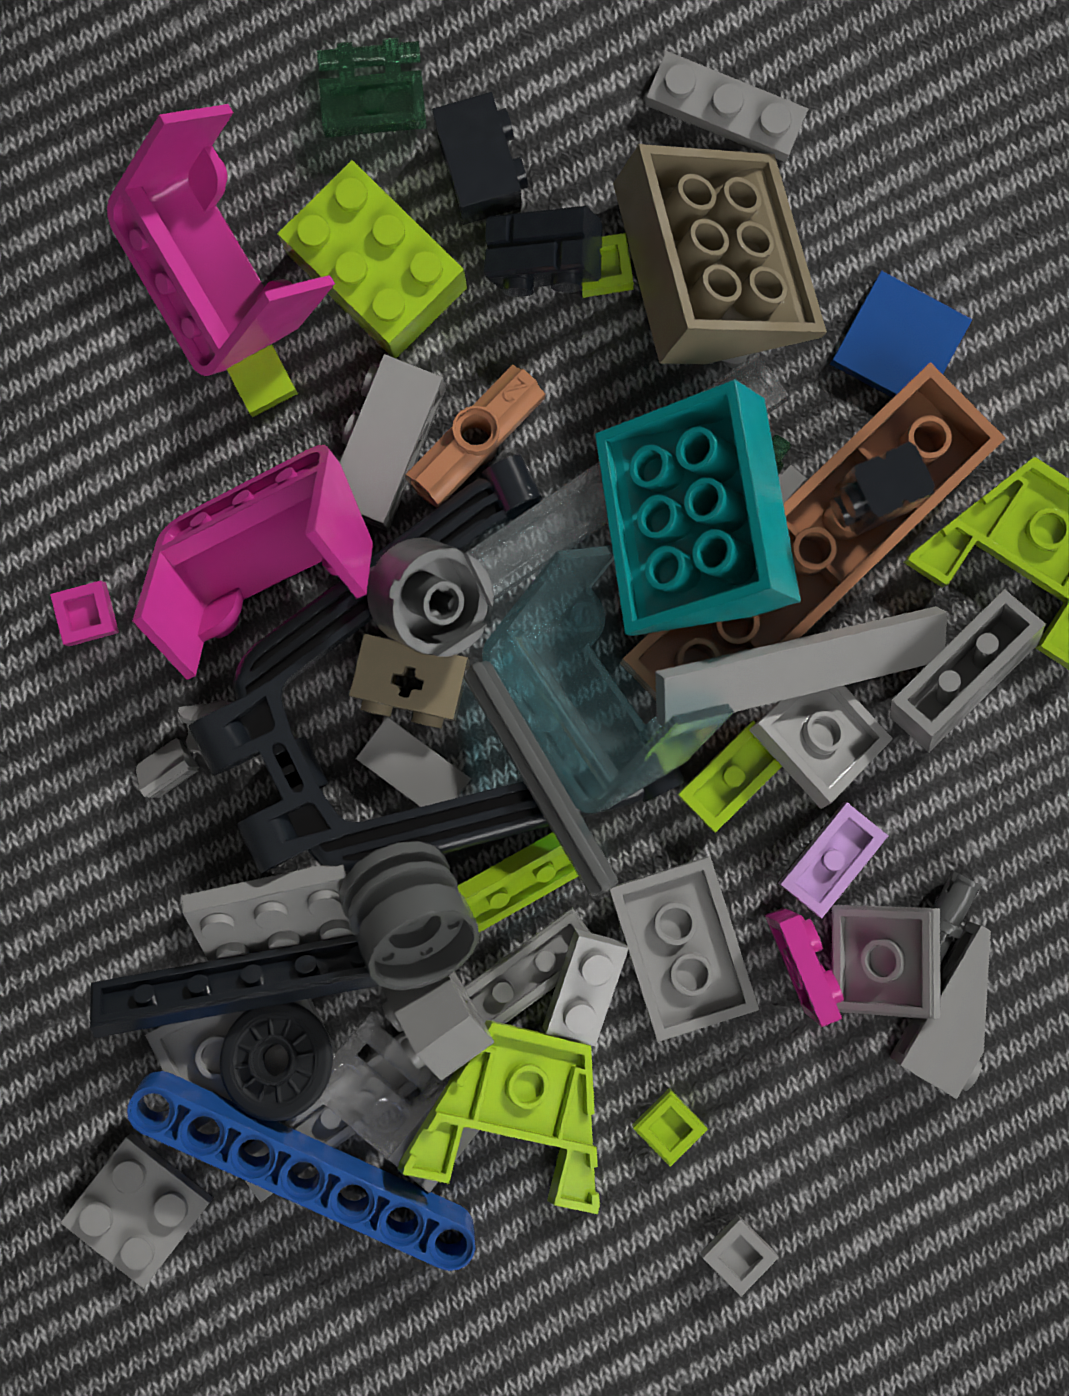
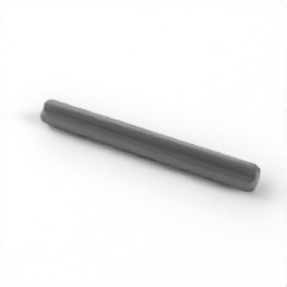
M489 661L474 663L465 671L464 680L586 890L591 896H597L609 891L618 882L615 872L499 675Z

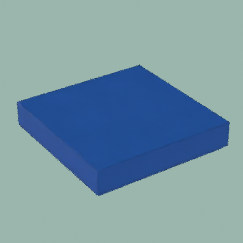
M881 270L830 365L894 398L930 362L943 374L973 319Z

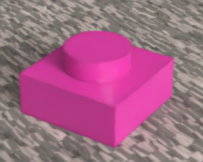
M97 581L50 594L63 645L72 646L119 633L105 582Z

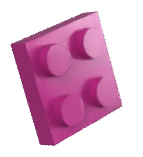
M784 907L764 915L804 1013L821 1027L842 1019L836 1004L844 1001V997L831 970L826 971L823 965H820L815 952L823 950V947L810 919L804 920L802 915Z

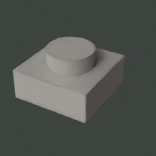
M738 1214L701 1252L702 1258L740 1296L779 1258L776 1252Z

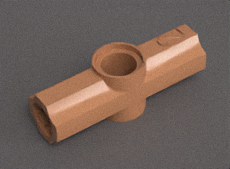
M512 365L473 406L466 407L460 411L453 421V426L405 474L406 480L426 502L434 505L436 508L443 504L479 466L487 464L494 458L498 447L545 399V393L539 387L537 381L524 369ZM479 428L484 430L490 438L481 445H471L462 438V435L468 429Z

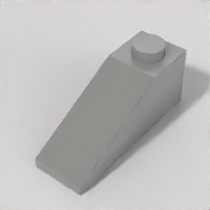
M969 921L965 925L960 939H957L940 969L941 1018H912L890 1055V1058L900 1066L955 1099L958 1098L962 1089L967 1091L976 1082L982 1068V1064L978 1061L984 1053L991 931L982 925Z

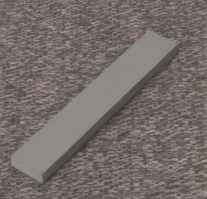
M935 606L655 671L657 722L665 729L928 665L945 648L947 612Z

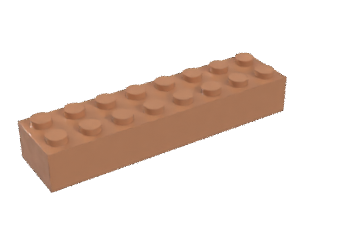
M930 362L784 503L801 602L752 617L649 633L622 659L620 664L656 700L655 671L800 638L1006 438ZM909 441L916 445L934 481V493L909 513L889 522L885 521L880 526L863 534L857 535L851 531L849 526L843 528L838 522L830 499L835 496V487L851 472L854 466L878 455L881 457L885 452ZM719 716L680 726L692 738H695Z

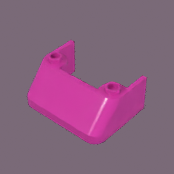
M229 104L160 114L110 195L107 204L108 220L114 235L188 361L203 376L226 371L241 360L297 330L335 285L331 276L328 275L292 284L286 279H278L267 283L264 287L216 205L225 192L228 177L226 167L212 145L233 115Z
M326 445L314 446L184 513L170 522L159 534L133 617V623L187 680L196 676L204 642L213 637H225L236 628L240 620L239 615L244 599L317 563L322 562L331 575H338L357 599L366 595L373 541L342 466Z

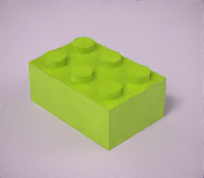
M353 160L277 233L286 253L312 279L331 276L335 285L327 294L393 358H397L467 289L464 269Z

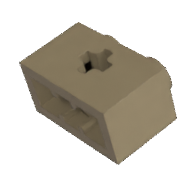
M364 634L349 696L362 700L360 707L362 711L391 717L393 708L413 712L411 722L442 729L444 719L456 722L465 685L464 673L469 668L470 661L468 657L459 655L438 657L419 653L398 641ZM415 670V677L423 682L422 691L415 689L411 691L409 698L403 697L404 690L396 685L397 677L407 678L409 671Z

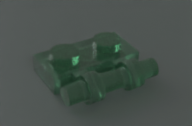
M398 37L384 38L383 44L353 47V42L351 41L337 43V48L317 50L320 72L339 70V78L319 79L322 125L325 138L427 128L422 71L402 72L401 65L421 63L419 41L399 43ZM385 66V73L356 76L357 68Z

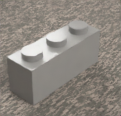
M385 354L379 368L371 366L365 377L361 395L366 397L359 416L352 414L347 421L341 440L347 446L340 464L364 522L389 531L408 484L405 474L418 460L446 388L443 377Z
M1004 589L892 699L890 718L926 751L930 752L1039 644L1046 623Z

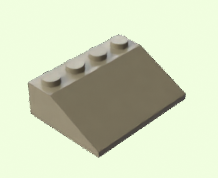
M638 144L614 181L613 186L659 363L709 364L822 338L827 333L775 155Z

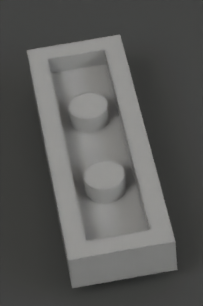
M668 51L664 54L645 103L648 107L761 153L774 154L776 159L787 162L808 111V108Z

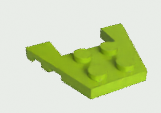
M1033 457L909 554L903 563L944 588L948 586L974 545L978 546L1063 602L1062 607L1035 648L1069 670V478L1038 458Z
M486 1020L484 1024L494 1043L455 1070L400 1159L398 1170L404 1175L449 1184L464 1127L560 1147L547 1200L555 1206L598 1214L600 1202L599 1193L595 1191L594 1167H598L597 1147L593 1145L591 1115L595 1114L591 1046L547 1035L542 1032Z

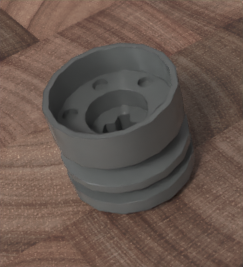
M416 841L396 843L378 849L357 862L343 879L339 891L342 910L345 917L349 920L352 933L357 937L360 953L371 978L381 987L394 990L421 988L440 981L456 971L473 954L479 941L478 924L466 899L458 891L457 881L450 872L445 856L435 846Z

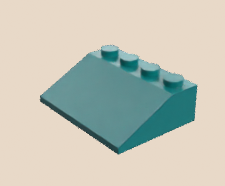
M734 379L595 433L626 635L635 636L752 617L801 602L765 398Z

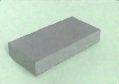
M386 717L356 758L420 807L458 798L472 780L389 717Z

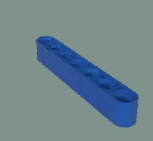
M164 1071L152 1072L143 1078L129 1100L127 1108L128 1120L133 1128L140 1133L437 1268L453 1271L466 1266L474 1256L476 1247L473 1218L462 1206L432 1192L429 1193L417 1185L277 1121H265L254 1118L242 1111L233 1101L181 1077ZM151 1093L160 1094L166 1098L170 1109L164 1112L153 1111L147 1107L144 1096ZM201 1116L210 1117L217 1122L220 1131L215 1134L201 1133L196 1129L193 1120ZM250 1139L261 1140L269 1148V1153L264 1156H252L244 1150L242 1143ZM298 1162H308L314 1165L319 1173L312 1178L304 1179L295 1175L291 1167ZM355 1184L364 1188L368 1194L360 1200L353 1201L342 1196L340 1190L347 1185ZM406 1207L414 1211L416 1215L410 1221L401 1223L393 1220L389 1213L395 1208ZM449 1229L458 1230L464 1235L459 1242L454 1244L443 1243L437 1238L441 1232Z

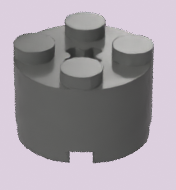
M413 538L394 545L369 570L367 598L373 620L387 636L419 653L449 657L468 649L481 637L487 626L484 620L488 606L493 607L494 591L488 572L476 558L462 550L430 538Z

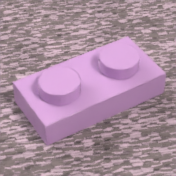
M843 802L778 884L814 914L823 918L887 839L888 835L849 803Z

